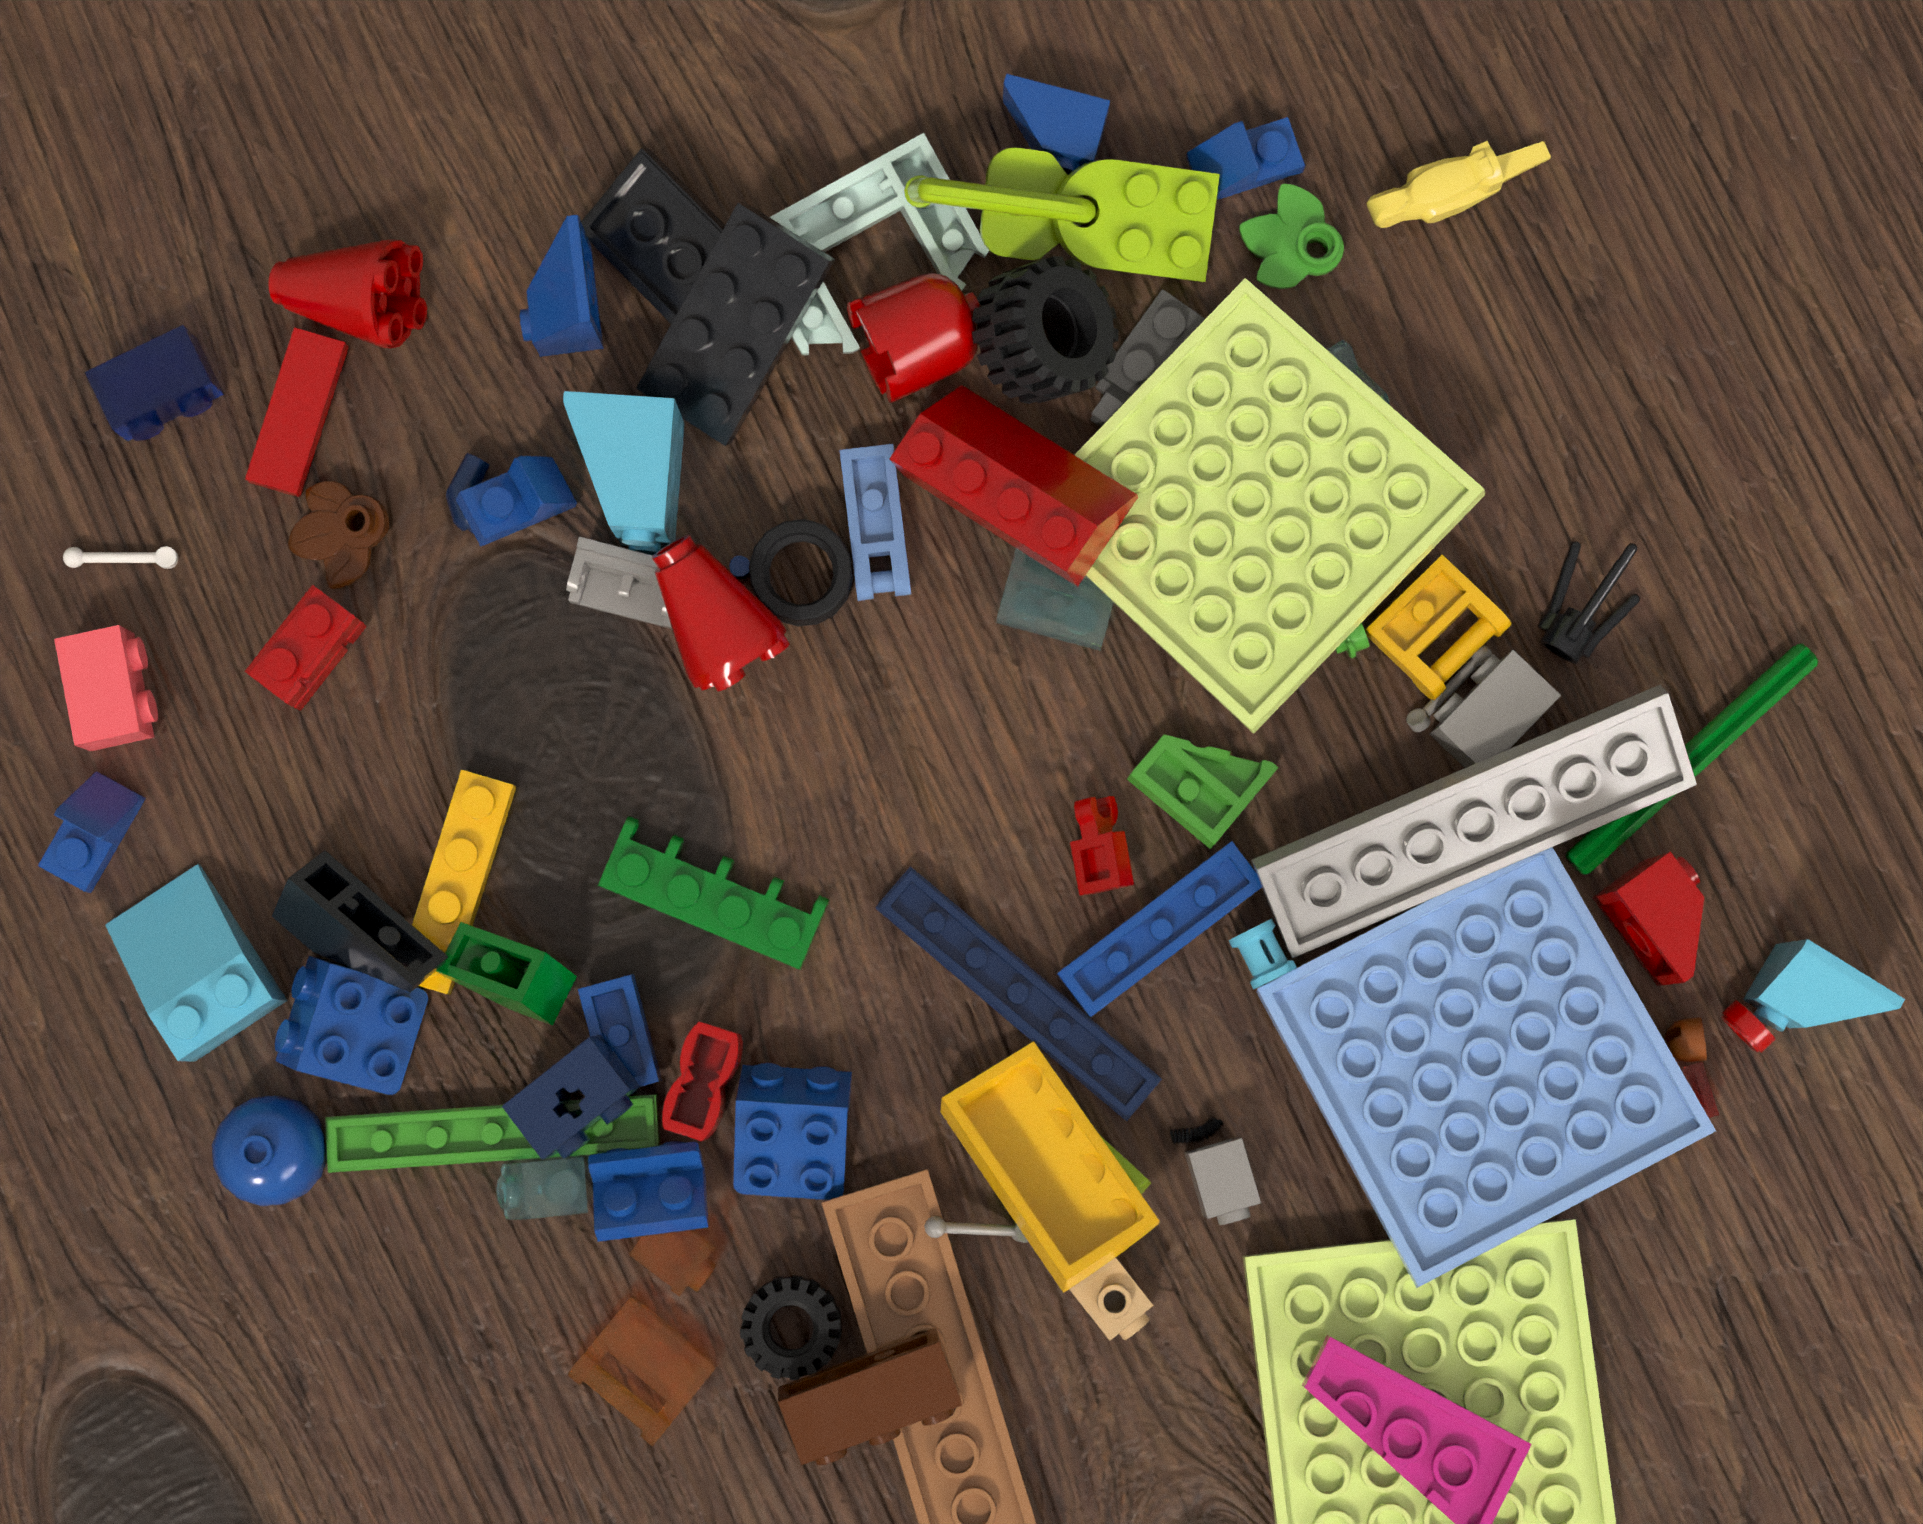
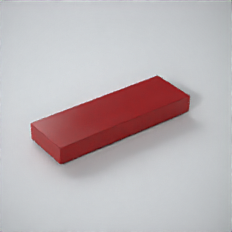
M294 327L245 477L246 481L301 498L349 348L346 342Z

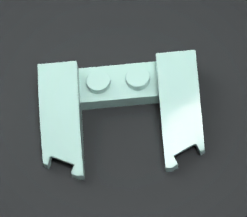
M924 133L770 217L821 251L826 252L901 211L936 272L953 280L961 291L966 284L958 279V276L973 254L976 253L985 258L989 252L966 208L933 203L923 208H917L907 202L904 189L910 178L923 175L950 180ZM822 282L792 335V340L801 355H809V344L842 343L843 354H850L860 350L824 282Z

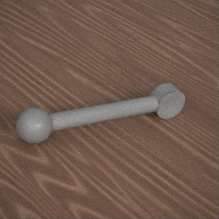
M1483 645L1471 657L1472 659L1445 685L1446 690L1436 700H1430L1422 709H1414L1407 715L1406 721L1412 731L1421 732L1428 728L1430 716L1492 655V651L1487 646Z
M932 1216L924 1225L925 1232L931 1238H939L944 1233L1012 1236L1015 1241L1028 1242L1015 1222L1012 1225L945 1222L939 1216Z

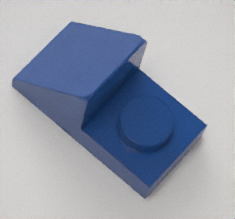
M1288 117L1249 130L1245 129L1243 121L1236 122L1186 153L1190 170L1220 174L1217 200L1303 173L1305 168Z
M540 456L516 457L507 473L460 491L456 498L457 504L481 547L570 510L577 505V501L553 457Z
M96 771L56 809L53 815L64 821L38 866L82 891L92 893L146 798Z

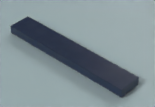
M911 866L875 907L884 917L1029 1040L1034 1041L1042 1051L1125 1121H1128L1162 1080Z

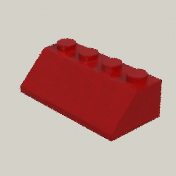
M963 385L920 413L889 458L904 477L1077 587L1138 499V495Z

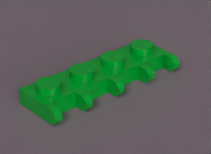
M628 816L598 886L801 970L830 899L819 895L813 904L811 915L777 901L784 885V880L774 876L766 895H762L727 880L734 864V859L723 856L714 875L677 859L683 846L684 838L673 835L665 854L633 841L632 839L638 830L639 820Z

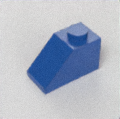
M1006 74L1003 86V103L1031 150L1045 151L1052 154L1067 175L1086 163L1096 161L1108 117L1110 100Z

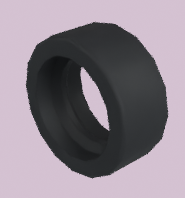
M806 519L784 521L766 531L754 546L749 563L751 587L756 597L781 622L797 627L817 625L834 616L847 601L853 582L850 554L840 536L824 524ZM807 542L817 545L827 553L832 562L833 579L830 588L823 597L812 603L798 605L787 602L776 594L770 583L769 570L772 559L780 549L791 543Z

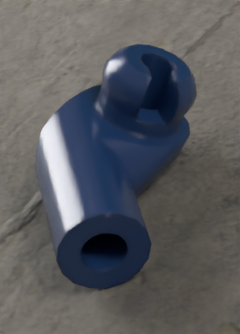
M469 453L465 454L447 488L446 500L453 523L460 530L465 531L468 529L474 534L457 504L456 498L460 491L480 484L490 465Z

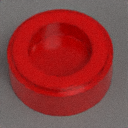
M1737 1000L1733 1001L1721 1013L1723 1021L1756 1053H1762L1776 1040L1771 1032Z

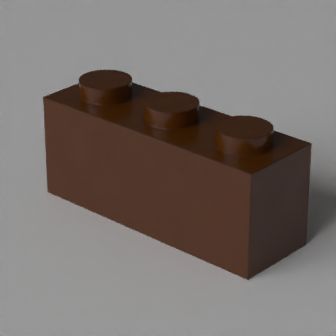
M936 1328L778 1387V1404L801 1465L815 1461L816 1465L830 1464L843 1458L848 1453L847 1448L866 1441L872 1446L886 1443L900 1435V1428L919 1421L925 1426L937 1424L951 1417L954 1414V1408L962 1406L960 1392Z

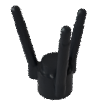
M1574 541L1571 543L1548 611L1538 625L1541 630L1545 631L1540 640V643L1558 657L1577 664L1582 656L1589 658L1598 643L1639 603V595L1632 594L1591 632L1596 625L1592 617L1637 552L1638 547L1636 544L1630 543L1627 545L1581 612L1568 607L1565 613L1561 614L1560 611L1581 549L1579 542Z

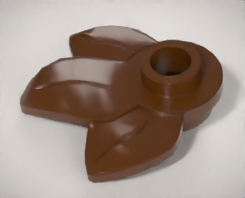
M320 482L305 491L306 500L312 513L302 517L293 526L289 536L288 548L301 558L316 561L324 560L325 575L329 588L340 589L351 585L368 570L371 560V548L380 543L387 534L389 517L383 504L376 498L368 495H354L344 484L339 482ZM359 512H362L365 517V524L361 530L357 531L355 528V518Z

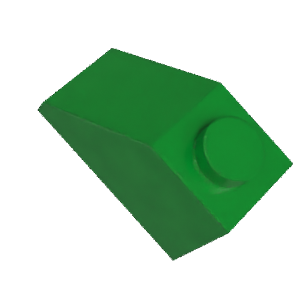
M460 922L445 952L448 959L436 970L442 976L512 1011L552 1026L577 978L575 974L546 952Z

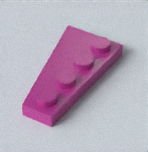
M1329 1335L1326 1336L1302 1383L1306 1390L1455 1524L1493 1523L1532 1445Z

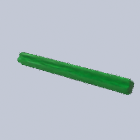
M1800 643L1788 650L1685 744L1695 777L1818 665L1816 655L1806 645ZM1675 795L1591 830L1567 852V860L1582 875L1591 873Z

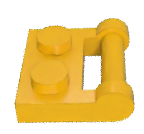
M1441 555L1366 628L1365 633L1379 649L1412 679L1413 683L1424 695L1434 701L1446 690L1444 683L1493 635L1500 637L1511 626V622L1501 609L1445 556ZM1469 608L1477 616L1478 620L1429 668L1418 656Z

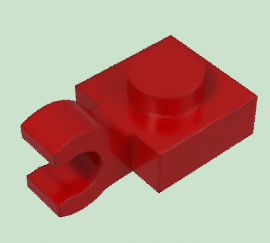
M1114 796L1097 800L1095 797L1075 801L1074 812L1080 826L1082 839L1070 842L1079 896L1097 894L1134 885L1125 831L1112 832V828L1118 818V807Z

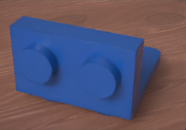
M308 956L306 966H302L298 970L293 981L292 997L295 1000L289 1019L281 1023L276 1034L275 1050L278 1054L275 1061L302 1073L387 1095L396 1094L401 1088L427 1006V993L417 987L412 992H408L360 971Z
M761 1063L755 1066L742 1065L735 1108L733 1185L738 1193L830 1200L843 1195L847 1119L852 1072L836 1071L830 1067H815L812 1069L785 1068L773 1063Z

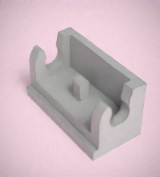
M579 537L566 591L570 592L568 599L570 603L672 629L654 573L658 567L654 563L652 555Z

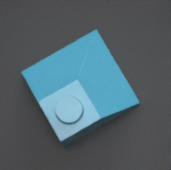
M1809 939L1776 944L1743 998L1744 1001L1757 1008L1753 1015L1758 1020L1781 1032L1786 1027L1790 1029L1807 1028L1897 1010L1901 1008L1905 1001L1903 997Z

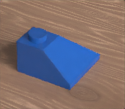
M566 216L526 291L528 308L520 309V323L524 341H532L540 357L604 349L592 246L579 216Z

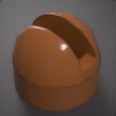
M1701 1017L1684 1018L1673 1022L1665 1033V1040L1668 1042L1667 1046L1673 1057L1683 1062L1706 1061V1043Z

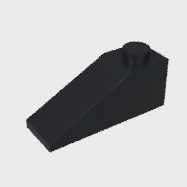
M325 850L288 878L272 914L275 920L312 952L408 992H412L448 959V956Z

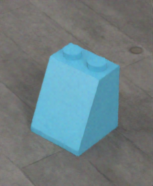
M564 391L563 403L608 526L621 546H628L629 550L653 556L661 548L675 541L685 423L675 399Z

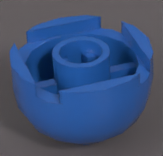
M281 1095L254 1097L233 1108L219 1124L212 1143L213 1167L222 1185L238 1199L259 1206L286 1204L308 1193L322 1176L327 1160V1145L325 1144L324 1133L320 1127L322 1124L318 1116L301 1101Z

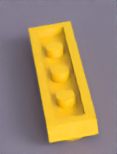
M462 769L412 926L444 953L460 922L471 926L474 924L516 790V786ZM435 971L419 986L451 995L455 982Z

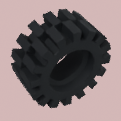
M793 1275L792 1277L782 1276L775 1278L767 1284L765 1283L750 1298L741 1317L740 1337L744 1341L745 1347L743 1349L747 1357L750 1356L754 1360V1366L761 1372L765 1370L771 1374L770 1377L777 1379L784 1377L790 1378V1380H798L803 1376L817 1373L833 1357L842 1334L841 1312L839 1306L837 1307L833 1295L829 1290L826 1291L822 1288L819 1282L813 1279L808 1280L798 1275ZM784 1306H798L804 1309L812 1319V1337L800 1348H784L778 1345L771 1335V1318L778 1309Z

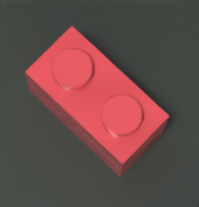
M120 625L54 639L75 746L88 751H95L154 738L152 722H157L158 710L152 692L145 690L142 670L147 669L148 659L144 643L140 637L135 638L133 632Z

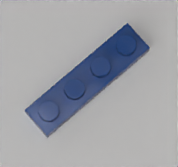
M1231 841L1057 973L1058 977L1089 1018L1262 888L1257 873Z

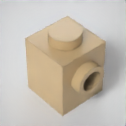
M1116 1257L1069 1289L1109 1341L1118 1334L1123 1340H1127L1150 1320L1145 1312L1154 1305Z

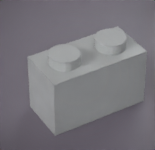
M1514 650L1505 655L1501 660L1492 654L1470 676L1477 685L1464 698H1461L1455 692L1433 714L1440 723L1429 734L1464 768H1467L1509 750L1561 695Z

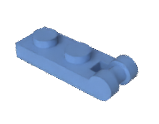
M893 444L840 450L858 601L874 599L873 594L892 591H895V596L911 595L896 466L889 459L894 452ZM890 555L892 570L871 573L869 558Z

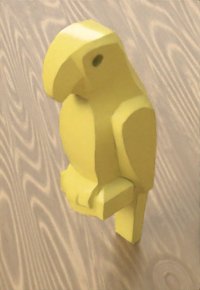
M1488 141L1473 146L1469 156L1446 158L1413 169L1407 174L1405 185L1401 188H1393L1371 196L1366 203L1375 226L1380 228H1387L1402 221L1422 219L1426 223H1435L1461 213L1500 191L1504 182L1551 159V155L1545 142L1542 141L1496 156Z

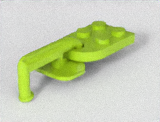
M1007 148L998 152L991 159L987 168L985 185L918 175L910 178L906 183L904 193L907 202L917 208H923L933 203L982 210L980 224L981 239L986 248L998 256L1037 260L1060 243L1073 259L1088 267L1206 282L1220 174L1108 159L1086 163L1067 175L1055 157L1048 152L1024 148ZM1088 222H1090L1088 225H1086V226H1084V227H1079V226H1081L1083 223H1088Z

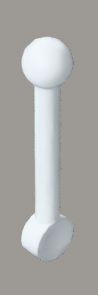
M167 546L159 548L156 552H83L78 547H70L63 554L64 563L71 568L80 567L83 563H157L164 569H171L177 565L179 560L177 552Z

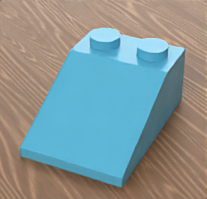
M199 864L105 924L147 1014L177 1061H197L288 1001Z

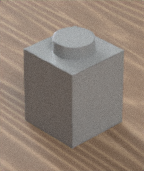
M1235 1137L1184 1152L1203 1217L1207 1219L1217 1217L1218 1224L1225 1225L1251 1216L1248 1207L1260 1204L1261 1201L1242 1138Z

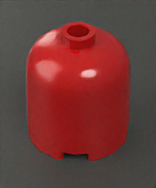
M936 273L922 274L847 303V311L852 329L863 326L870 346L861 350L862 357L882 395L887 394L889 403L902 399L962 370L972 362L977 354L978 344H973L972 331L977 330V323L972 320L974 309L980 307L979 302L972 292L964 295L959 286L945 275Z

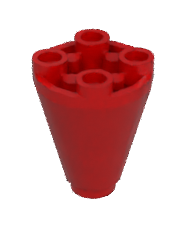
M382 240L288 258L285 262L279 261L275 263L270 272L269 293L275 304L283 305L290 312L381 348L391 349L400 347L410 336L412 329L420 330L424 327L427 318V304L424 298L420 297V273L423 266V254L420 247L406 244L402 240Z
M685 535L673 541L652 556L654 563L658 567L654 573L687 677L695 688L700 687L704 691L715 686L718 692L725 690L739 682L746 675L742 667L760 657L761 661L769 660L783 652L790 645L784 635L787 630L782 622L702 544L695 545L690 535Z

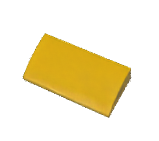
M1034 1041L941 1098V1114L1063 1293L1113 1260L1159 1224L1160 1220Z

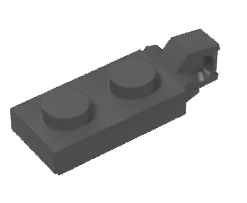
M1162 289L1117 351L1114 362L1107 365L1109 370L1104 379L1099 380L1095 386V389L1104 394V396L1091 413L1090 421L1101 428L1205 318Z

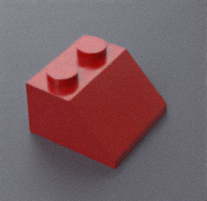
M1671 851L1641 861L1592 897L1657 986L1685 983L1694 976L1705 898L1697 888L1700 878L1694 868L1683 857L1675 858Z

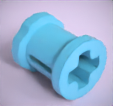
M1273 919L1228 940L1232 948L1239 949L1253 976L1250 981L1253 989L1297 968L1293 960L1286 959L1272 931L1276 926Z

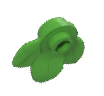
M1282 184L1280 186L1277 197V214L1254 217L1242 222L1239 226L1240 235L1247 249L1255 256L1264 259L1257 273V281L1271 288H1291L1300 283L1308 274L1314 276L1327 274L1338 266L1343 256L1344 244L1342 237L1333 226L1325 223L1321 201L1310 192L1295 185ZM1310 243H1319L1325 248L1326 254L1320 258L1312 257L1307 252V246Z

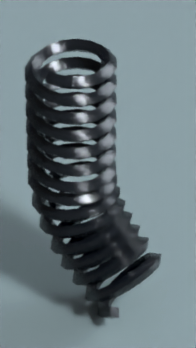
M1210 1116L1211 1119H1208L1204 1125L1194 1127V1136L1192 1127H1190V1136L1188 1128H1186V1136L1184 1128H1182V1135L1180 1128L1178 1129V1135L1177 1129H1174L1173 1135V1129L1171 1128L1170 1137L1174 1145L1176 1142L1177 1144L1180 1142L1182 1144L1184 1142L1186 1144L1188 1142L1199 1143L1200 1139L1204 1142L1205 1138L1213 1137V1134H1216V1131L1218 1132L1221 1129V1125L1224 1126V1123L1221 1119L1217 1120L1215 1117Z

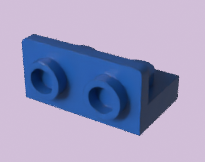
M670 1141L660 1146L632 1150L615 1148L605 1153L588 1156V1168L593 1181L594 1231L598 1242L709 1227L706 1173L697 1142Z

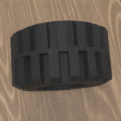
M1062 256L1041 259L995 276L988 282L989 287L982 289L977 299L981 307L974 309L972 320L977 323V330L972 331L973 344H979L981 353L977 355L981 366L987 365L990 370L987 377L993 385L1001 383L1002 393L1008 397L1018 396L1019 401L1022 403H1042L1088 390L1096 386V381L1104 379L1109 372L1107 364L1114 362L1117 353L1112 347L1113 343L1118 341V329L1113 326V319L1117 318L1114 307L1110 308L1106 299L1109 297V294L1104 285L1098 287L1096 284L1097 276L1090 269L1082 271L1080 262L1073 259L1064 261ZM1042 320L1046 326L1049 341L1047 340L1046 335L1044 333Z

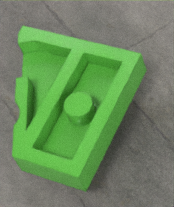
M1164 734L1132 771L1127 780L1211 849L1279 767L1273 762L1266 760L1258 763L1231 756V751L1211 746L1206 748L1196 747L1188 740Z

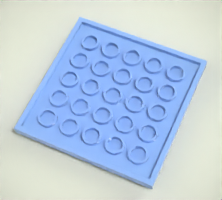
M1553 847L1434 897L1257 988L1256 991L1416 1288L1716 1131Z

